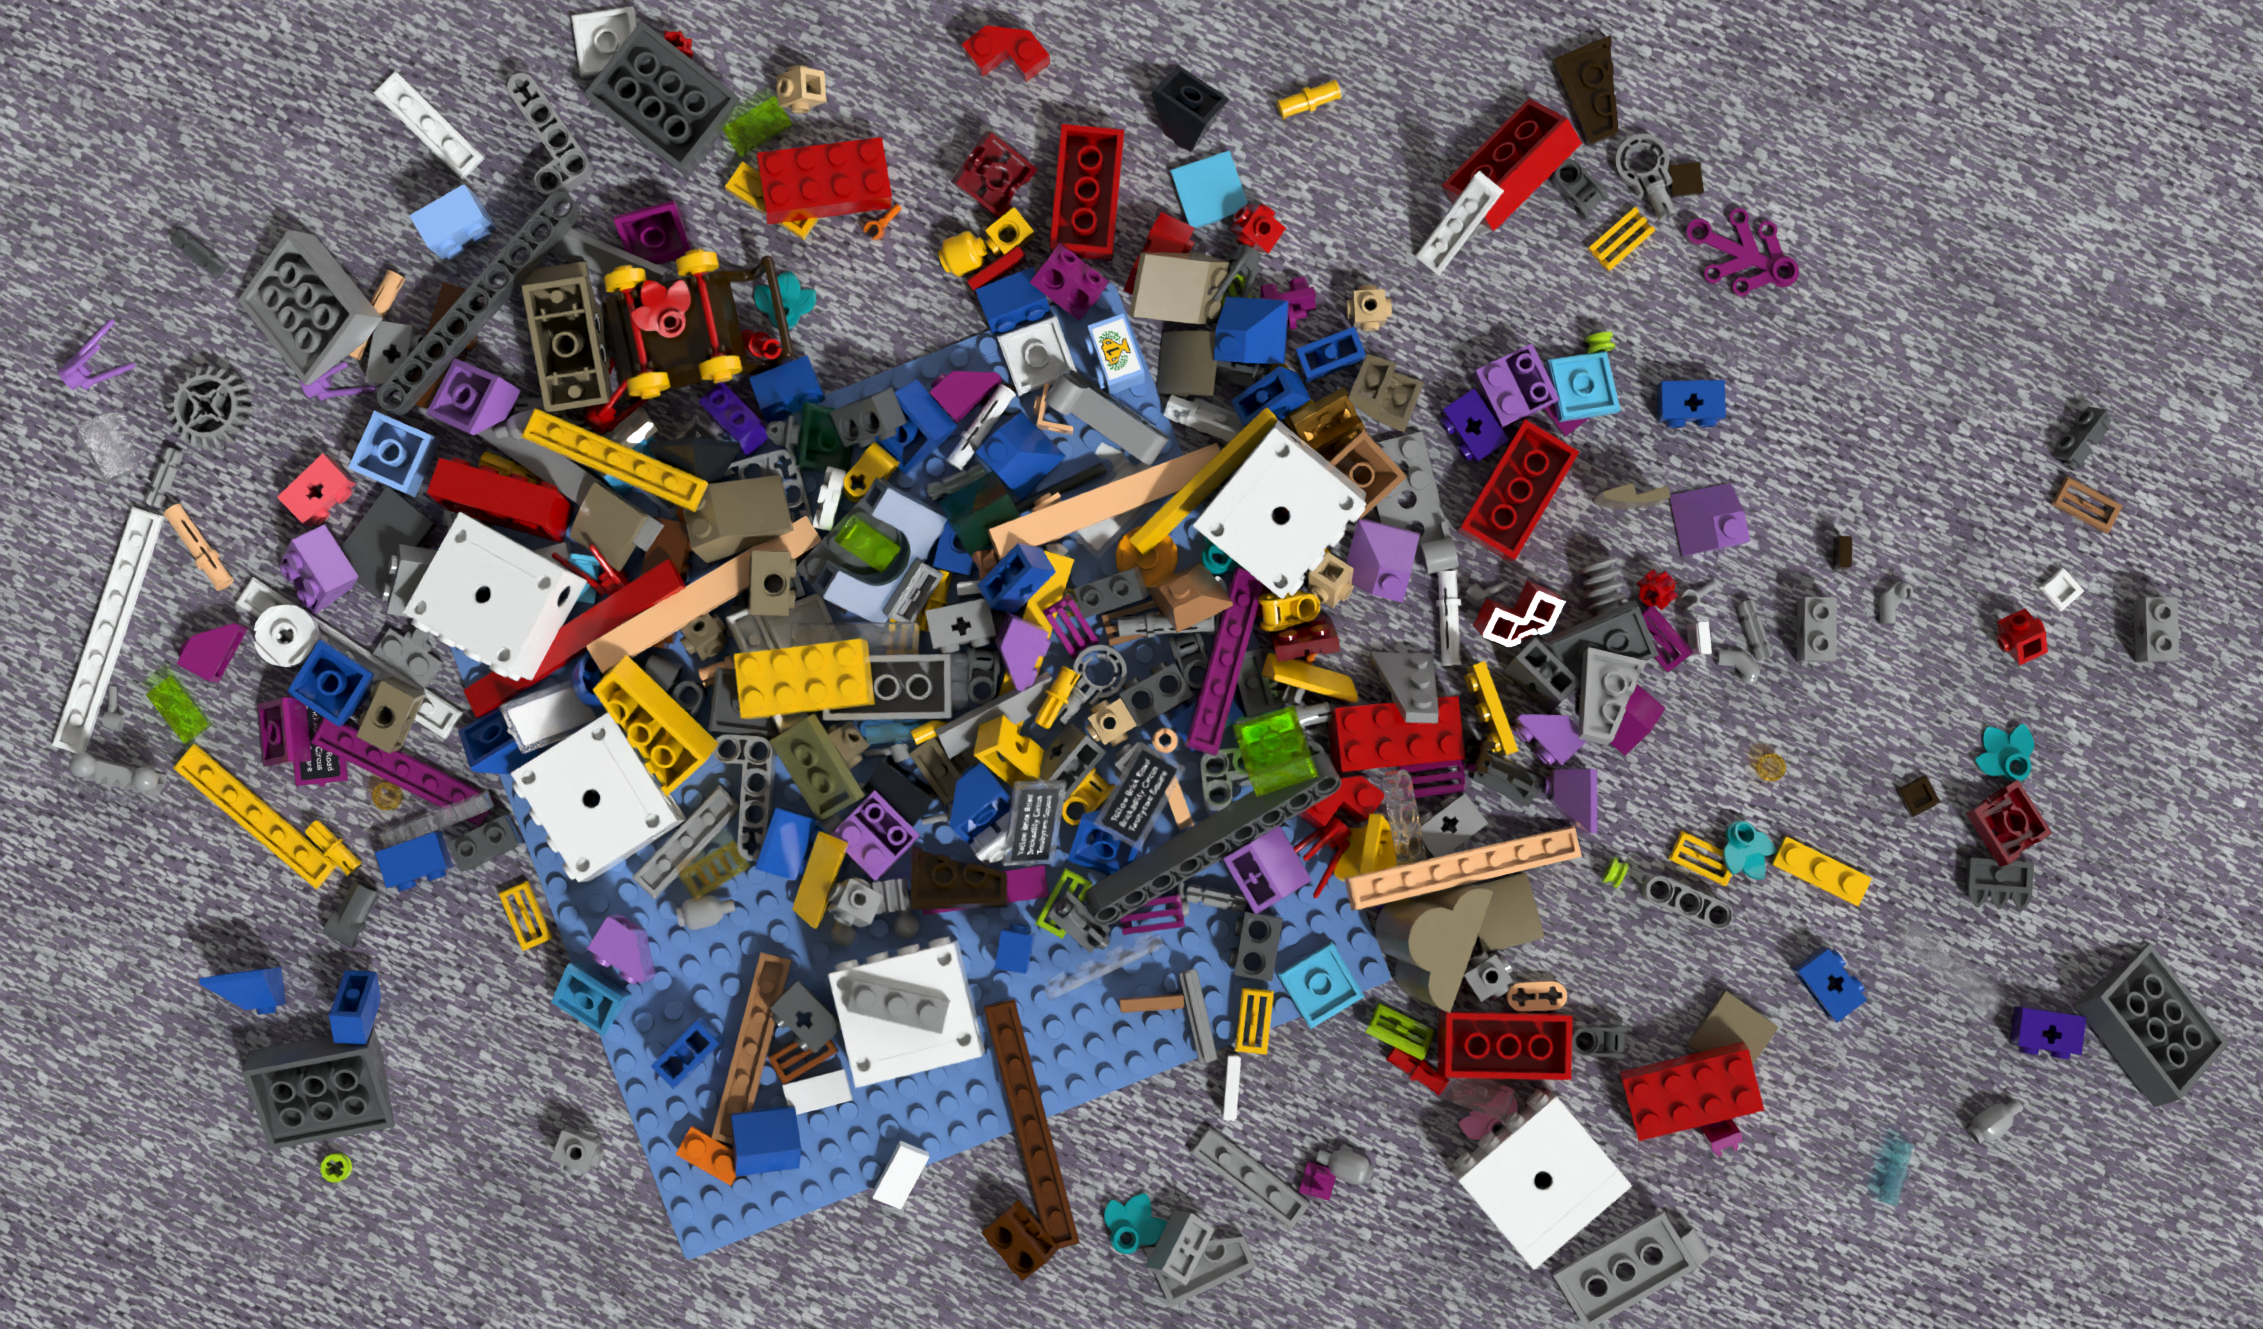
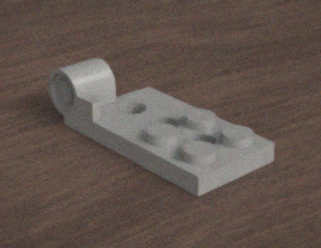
M1423 432L1377 442L1380 448L1394 462L1402 461L1408 467L1407 477L1376 505L1380 523L1406 529L1408 523L1416 521L1423 526L1424 532L1418 540L1413 563L1422 561L1427 575L1458 567L1456 548L1450 535L1448 523L1444 518ZM1404 491L1413 493L1416 498L1415 505L1410 509H1405L1398 503V496Z
M1663 1211L1554 1272L1555 1280L1585 1329L1597 1326L1692 1272L1710 1257V1253L1694 1227L1691 1226L1679 1232V1236ZM1649 1247H1657L1661 1250L1662 1257L1659 1261L1651 1263L1644 1258V1251ZM1624 1262L1630 1263L1635 1269L1633 1275L1629 1278L1619 1277L1616 1273V1268L1619 1264ZM1595 1278L1604 1280L1607 1284L1606 1290L1601 1294L1592 1293L1588 1288L1591 1280Z

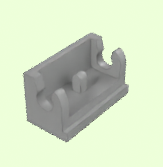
M1173 1211L1145 1268L1165 1275L1164 1279L1187 1286L1215 1228L1192 1213Z

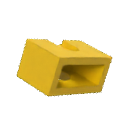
M1002 715L979 725L974 756L1015 790L1039 780L1044 750L1031 738L1019 735L1017 733L1018 727ZM996 750L1004 756L1003 762L998 758Z

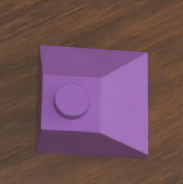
M454 358L426 414L471 435H475L507 419L521 390L499 376Z
M1731 483L1670 495V503L1682 557L1739 546L1750 542L1744 509Z
M1358 518L1346 564L1354 568L1352 583L1371 595L1403 603L1420 533Z
M1597 769L1550 770V776L1544 777L1545 795H1550V802L1581 833H1597Z

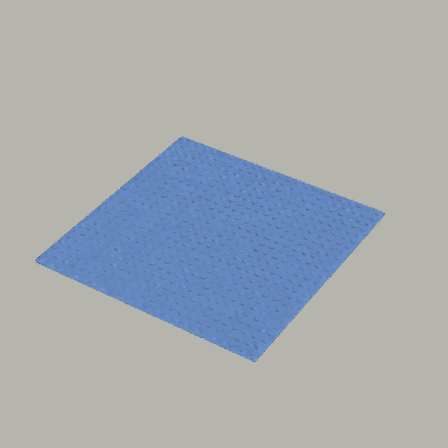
M1109 283L1098 300L1080 321L1058 304L1049 307L1051 312L1044 314L1042 318L1035 321H1026L1008 331L1011 332L1057 316L1077 373L1100 388L1094 367L1099 364L1096 358L1090 359L1084 336L1088 335V325L1124 313L1145 372V383L1111 394V396L1169 437V440L1152 466H1157L1183 456L1170 421L1167 417L1163 416L1164 406L1159 394H1157L1156 386L1114 284ZM991 330L826 394L824 395L826 400L818 403L817 406L789 414L800 424V429H804L802 448H797L795 456L800 466L813 517L815 518L816 510L819 509L818 498L827 466L845 470L847 474L867 448L872 445L869 444L859 448L856 443L844 447L830 414L831 411L889 388H893V391L896 392L916 379L929 393L933 389L931 384L937 377L943 373L948 375L952 371L997 372L1002 378L1003 382L1001 384L1008 383L1014 385L997 336L1008 332H999L993 335ZM1107 387L1102 389L1108 393ZM1044 388L1020 397L1016 390V396L1004 410L1011 415L1001 414L982 443L984 444L1000 427L1020 412L1037 427L1038 415H1033L1036 396L1042 397ZM993 390V391L990 393L989 399L991 398V396L993 395V393L995 392V390ZM979 403L956 424L958 427L945 442L906 475L897 467L887 481L893 487L935 508L944 516L947 505L984 513L987 517L986 522H990L991 529L994 527L988 515L1020 501V499L977 457L976 453L972 455L963 470L967 472L971 467L982 464L987 474L986 480L977 484L973 482L971 486L949 495L945 493L943 494L944 497L936 500H931L926 490L928 484L938 481V483L942 482L943 478L961 472L950 465L946 458L949 457L961 440L960 434L963 430L967 431L984 406H981V403ZM1047 404L1044 421L1073 426L1074 432L1073 435L1039 429L1066 457L1026 497L1100 462L1103 463L1107 473L1060 495L1061 501L1109 484L1118 474L1113 471L1114 467L1110 460L1101 459L1095 454L1101 443L1124 452V460L1130 466H1137L1141 461L1074 414H1062ZM789 416L779 422H788ZM763 419L761 421L766 428L769 423L766 419ZM726 435L715 438L716 440L731 441ZM768 438L748 457L739 450L732 463L769 452L788 449L777 446L773 440ZM784 456L780 457V463L776 464L775 468H780L783 471L785 479H782L783 482L786 480H797V475L790 477L787 469L792 464V460L788 461ZM751 464L745 469L746 479L760 478L762 475V469L757 464ZM738 468L733 469L736 476L726 477L724 475L720 483L741 480ZM861 481L858 484L852 482V490L855 491L857 488L864 490V482ZM635 486L623 496L653 518L659 517L680 522L676 513L679 505L675 504L672 509H669L655 495ZM789 486L785 489L787 502L795 503L800 499L801 491L798 487ZM844 486L833 528L857 504L847 499L844 494ZM1175 494L1141 506L1098 551L1077 532L1065 535L1054 542L1064 545L1068 549L1066 555L1074 559L1063 597L1069 594L1081 612L1074 588L1119 573L1115 554L1119 541L1127 532L1136 527L1143 526ZM567 497L566 500L574 507V511L562 543H568L570 553L594 556L592 552L569 537L581 506ZM1202 502L1168 534L1177 547L1178 563L1174 574L1201 561L1202 552L1206 548L1204 535L1193 525L1204 510ZM805 504L797 509H789L790 513H795L796 521L801 519L799 510H805ZM1030 509V510H1028V511H1026V512H1024V513H1022V514H1020V515H1018V516H1016V517H1014V518H1012V519H1009V520H1007V521H1005V522H1003V523H1001V524H999V525H1002V524H1004V523L1010 522V521H1012V520H1015V519H1017V518L1023 517V516H1025V515L1031 514V513H1032V509ZM491 526V528L533 551L560 544L559 542L502 526ZM815 528L821 540L830 532ZM961 534L955 540V548L958 550H966L971 545V537L967 534ZM989 535L986 541L981 540L979 551L994 549ZM940 537L933 543L925 561L932 568H934L933 564ZM1047 542L1037 547L1042 548V550H1046L1045 545H1050L1054 543ZM638 546L635 547L623 566L624 571L628 574L626 577L630 582L640 577L646 551ZM750 548L711 564H707L695 552L691 551L688 564H692V571L688 583L684 582L685 586L700 579ZM809 553L796 560V567ZM1212 555V559L1217 564H1220L1219 558ZM601 565L599 566L598 576L605 571ZM974 571L972 578L952 573L953 577L946 598L948 605H943V607L970 602L983 597L982 595L959 598L957 593L958 583L979 581V572ZM1226 571L1222 574L1212 573L1214 577H1221L1229 589L1232 578L1230 572ZM799 573L806 596L817 593L812 588V585ZM596 591L593 604L575 602L563 626L608 598L609 595L605 593L603 596H600ZM1149 594L1148 597L1085 618L1099 641L1096 645L1110 647L1102 615L1154 601ZM737 596L708 612L711 617L717 614L727 628L728 624L725 619L729 616L731 605H733ZM823 598L842 641L867 640L869 656L897 655L886 653L890 619L887 620L884 627H881L850 611L844 615L830 601ZM1067 604L1063 609L1082 638L1087 635ZM1156 607L1129 616L1147 615L1148 612H1154L1155 614L1159 613V609ZM1057 613L1056 622L1070 644L1076 643L1077 641L1060 614ZM1118 619L1111 620V626L1117 625ZM898 621L894 648H899L902 623ZM915 621L908 628L906 649L912 650ZM1052 629L1050 635L1051 642L1043 658L1038 676L1048 671L1054 682L1062 666L1073 670L1076 658L1072 659L1055 630ZM1253 629L1251 630L1246 652L1260 648ZM678 630L675 643L670 644L668 650L651 646L631 659L644 671L650 656L656 654L683 666L677 685L683 681H696L703 685L698 668H704L724 661V657L729 655L733 658L734 654H740L741 651L734 638L726 637L728 643L723 646V649L717 655L707 657L702 661L696 652L691 655L687 652L680 642L683 635ZM921 630L918 655L941 654L940 649H933L930 633ZM1119 631L1113 632L1114 638L1120 637ZM1200 632L1209 661L1216 634L1209 635ZM1189 633L1155 634V637L1148 638L1146 636L1111 646V648L1121 654L1126 663L1127 676L1125 683L1136 677H1139L1141 681L1152 676L1149 671L1150 669L1165 661L1168 666L1173 663L1176 664L1168 638L1173 637L1175 639ZM971 643L959 645L960 651L948 653L953 656L954 719L851 721L870 745L866 750L906 743L911 753L925 743L922 742L916 745L911 736V730L932 720L949 723L980 707L973 703L968 695L969 645H972ZM996 643L976 647V649L995 650L997 645ZM1090 643L1089 645H1087V647L1094 646V645H1093V643ZM450 646L466 688L493 671L489 669V665L473 660L464 655L463 650ZM1082 649L1076 652L1077 655H1079L1082 652ZM588 651L512 699L520 707L572 688V672L579 659ZM1094 652L1082 659L1085 662L1090 656L1093 657V660L1085 668L1086 676L1091 683L1105 686L1112 681L1113 677H1117L1111 687L1115 688L1119 684L1121 678L1119 664L1117 665L1118 674L1114 675V670L1107 661L1103 659L1097 660L1095 657L1096 654L1106 655V653ZM1002 658L1001 670L998 680V692L1006 670ZM1079 665L1078 671L1081 672L1082 666ZM1202 668L1192 669L1188 675L1190 681L1195 684H1201L1205 670ZM1166 676L1160 680L1159 687L1162 692L1171 694L1177 690L1178 683L1175 678ZM985 683L977 685L974 690V696L980 700L987 699L991 695V686ZM713 685L706 687L707 698L695 721L715 740L719 736L726 734L742 735L708 731ZM691 686L687 687L683 693V698L687 703L692 704L697 699V692ZM1083 686L1081 689L1084 694L1088 690L1086 686ZM1123 687L1116 695L1106 699L1109 705L1121 698L1119 694L1124 691ZM1190 689V691L1193 694V697L1185 702H1187L1189 706L1193 705L1195 702H1197V693H1199L1200 691H1194ZM1235 689L1233 701L1241 710V706ZM1095 692L1069 721L1092 740L1093 738L1086 726L1091 724L1088 717L1093 715L1088 704L1098 692ZM1137 692L1132 697V704L1137 709H1145L1150 704V697L1145 692ZM1182 704L1139 728L1136 726L1127 731L1126 733L1129 738L1115 747H1112L1110 742L1106 745L1101 740L1097 742L1106 753L1094 766L1096 773L1109 784L1114 783L1117 787L1096 810L1111 807L1123 785L1115 776L1118 769L1114 764L1119 761L1115 755L1127 743L1132 747L1136 743L1141 747L1147 743L1159 756V759L1177 768L1175 775L1194 825L1211 816L1204 807L1201 780V759L1206 753L1198 750L1191 752L1170 723V720L1174 718L1171 712ZM1282 706V707H1280V708H1278V709H1276V710L1269 711V712L1262 713V714H1258V715L1251 716V717H1247V718H1244V717L1242 716V717H1240V718H1239L1238 720H1236V721H1241V720H1246V719H1251V718H1255V717H1260V716L1269 715V714H1272V713H1275V712L1284 710V707ZM591 709L595 720L608 713V711ZM1066 710L1053 721L1049 729L1035 722L1038 714L1036 713L1024 720L1020 735L1031 738L1045 752L1066 727L1059 723ZM823 711L807 712L808 716L815 713L825 731L834 724H837L840 728L849 722L824 721ZM1106 718L1103 725L1106 729H1113L1116 722L1113 718ZM592 722L539 741L542 752L544 753ZM1233 722L1224 729L1219 749L1295 743L1297 739L1293 729L1262 735L1245 741V739L1238 741L1235 733L1238 729L1234 728ZM1169 728L1177 735V746L1170 753H1160L1153 746V735L1159 729ZM1163 735L1159 738V743L1166 747L1170 745L1171 739L1169 736ZM727 740L723 743L721 747L723 756L730 758L735 754L736 745L733 741ZM763 742L755 744L753 747L754 757L757 760H762L766 757L768 753L766 744ZM996 750L998 758L1003 762L1004 756ZM864 751L861 754L863 760L852 768L850 772L857 782L867 783L881 762L889 756L893 759V756L890 754L866 758ZM712 752L706 762L671 792L686 819L719 785L740 803L743 764L720 762L714 757ZM776 753L772 817L775 808H786L816 818ZM912 758L898 762L931 787ZM1293 759L1292 765H1296V759ZM1133 760L1131 762V769L1133 768L1137 760ZM1282 760L1271 762L1275 767H1283L1286 764ZM1245 762L1239 765V767L1243 770H1251L1254 768V765ZM1214 765L1207 770L1211 773H1219L1223 769L1220 766ZM993 772V775L1018 804L1014 810L1019 808L1022 789L1049 788L1042 781L1037 780L1014 790ZM499 774L570 961L582 962L632 994L605 1036L599 1034L683 1255L689 1260L876 1186L900 1141L929 1152V1159L925 1164L927 1166L1015 1131L1016 1127L983 1008L984 1005L1015 998L1044 1110L1048 1118L1198 1058L1185 999L1183 1009L1127 1013L1120 1011V998L1183 994L1179 973L1189 969H1196L1198 971L1216 1050L1236 1043L1242 987L1274 991L1270 1029L1301 1017L1302 1014L1279 978L1278 973L1331 941L1362 992L1384 984L1391 978L1365 909L1351 910L1345 882L1338 880L1333 871L1319 897H1313L1319 881L1338 849L1335 847L1334 850H1330L1324 845L1308 861H1304L1303 856L1320 840L1319 837L1296 853L1312 880L1259 912L1260 914L1283 918L1273 980L1271 982L1234 975V968L1229 967L1231 949L1238 948L1240 937L1234 935L1237 916L1243 917L1244 912L1233 911L1232 907L1223 909L1202 905L1203 902L1198 901V904L1188 902L1189 914L1184 917V927L1122 935L1124 925L1119 919L1107 925L1111 929L1108 932V939L1110 940L1108 947L1104 950L1095 948L1092 953H1089L1067 932L1062 939L1036 925V920L1065 868L1093 882L1092 886L1109 876L1067 861L1079 826H1071L1062 818L1061 811L1065 800L1060 796L1058 798L1048 860L1011 861L1012 847L1006 851L1005 856L1000 861L987 866L998 871H1008L1045 865L1049 897L1010 902L1008 907L970 908L923 915L922 909L912 910L911 908V914L919 922V930L911 938H902L894 930L895 919L899 916L898 911L875 914L870 925L860 928L853 924L856 929L855 941L847 947H840L831 938V931L836 925V920L834 919V914L827 911L831 903L830 900L817 929L811 927L792 910L803 875L800 876L799 880L795 881L755 869L758 860L750 861L744 859L739 854L737 848L739 812L656 899H653L631 877L681 825L592 881L578 883L576 878L571 880L562 866L565 860L560 852L555 853L545 839L548 833L543 825L538 826L532 819L528 811L532 807L525 797L523 799L520 798L514 790L512 782L515 780L512 775ZM761 774L754 775L751 778V787L757 792L763 790L766 784L764 776ZM1090 782L1092 786H1094L1098 791L1102 792L1101 789H1099L1095 784ZM1264 784L1232 787V802L1237 801ZM862 791L865 795L864 797L836 812L843 822L870 796L868 792ZM596 793L594 796L595 804L600 803L601 797L599 793ZM1165 793L1148 821L1135 860L1189 829L1186 828L1179 831ZM1214 795L1210 799L1215 803H1220L1226 798L1222 795ZM937 797L923 817L941 813L948 814V805L945 806L940 798ZM1074 802L1068 805L1066 813L1070 819L1080 820L1082 815L1085 814V810L1080 803ZM758 805L751 807L748 813L749 819L753 823H759L763 819V810ZM1298 815L1280 825L1292 847L1317 830ZM921 818L913 827L920 834L919 838L879 880L874 881L845 853L835 884L850 878L853 879V877L863 879L868 883L907 878L909 902L911 903L912 846L922 848L923 851L931 854L950 856V859L966 864L971 862L986 866L975 855L976 853L972 850L970 844H967L949 826L950 821L923 825ZM819 822L818 827L822 828V832L831 835L832 833H829ZM997 823L992 826L997 834L1002 831ZM747 827V833L754 832L753 841L747 842V848L752 849V855H754L755 850L761 849V844L755 842V834L763 833V828L752 829ZM811 845L807 857H810L814 845ZM1223 859L1185 881V894L1189 884L1201 885L1202 889L1211 887L1231 891L1233 895H1235V892L1243 894ZM1067 877L1050 910L1069 889L1073 879ZM1080 883L1077 885L1073 893L1074 897L1078 898L1084 885ZM1177 886L1157 898L1178 895ZM703 896H713L720 901L734 900L736 911L723 914L721 920L712 926L696 930H690L687 926H679L676 908L682 907L686 900ZM1084 899L1082 904L1089 909L1088 904ZM1247 902V907L1245 911L1254 912L1250 904ZM1170 903L1143 906L1130 914L1171 909ZM621 914L646 930L656 973L652 980L644 983L636 982L634 985L619 976L621 970L613 965L605 967L592 959L594 953L587 948L607 916ZM1046 916L1044 919L1048 924L1052 920L1049 916ZM1173 916L1135 920L1131 921L1133 927L1176 921ZM1254 921L1249 926V934L1255 939L1262 938L1267 930L1265 923L1262 921ZM1011 923L1030 926L1029 932L1035 933L1029 971L1026 974L994 968L1001 930L1004 927L1009 928ZM1056 924L1055 928L1060 930L1061 927ZM946 936L950 937L951 942L958 940L985 1048L982 1057L856 1088L842 1029L840 1028L831 1037L839 1052L787 1082L791 1083L845 1069L853 1097L851 1101L796 1115L801 1142V1157L798 1169L737 1176L730 1186L675 1155L692 1125L710 1135L713 1133L760 952L792 959L785 990L798 978L839 1019L828 975L836 970L835 965H838V963L857 959L859 965L867 963L866 957L888 951V955L891 957L898 955L897 950L902 947L919 944V948L923 949L929 947L928 942ZM1255 952L1246 954L1243 959L1244 967L1249 970H1255L1261 964V957ZM1248 995L1243 1039L1249 1037L1254 995ZM1260 996L1256 1034L1263 1031L1266 997ZM800 1010L797 1012V1023L799 1025L803 1022L808 1025L811 1023V1012L807 1011L805 1014ZM703 1018L724 1041L678 1087L673 1089L651 1065L696 1020ZM777 1024L775 1025L767 1057L794 1042L793 1038L796 1034L788 1026L782 1029ZM824 1045L816 1054L812 1052L784 1069V1073L786 1075L790 1074L825 1053L829 1048L827 1045ZM798 1046L779 1057L777 1061L779 1064H782L802 1052L803 1049ZM768 1058L764 1066L753 1111L787 1107L783 1083Z

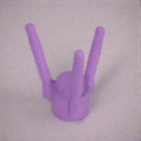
M110 319L72 358L66 361L64 366L58 369V375L70 389L75 390L81 385L83 389L87 390L98 382L136 367V364L132 362L94 377L89 376L93 371L86 361L101 348L97 342L114 325V319Z
M346 362L333 366L310 385H304L299 378L300 385L306 396L311 398L318 395L321 401L329 397L374 392L376 388L375 386H361L329 390L328 388L333 385L330 375L347 368L348 364Z

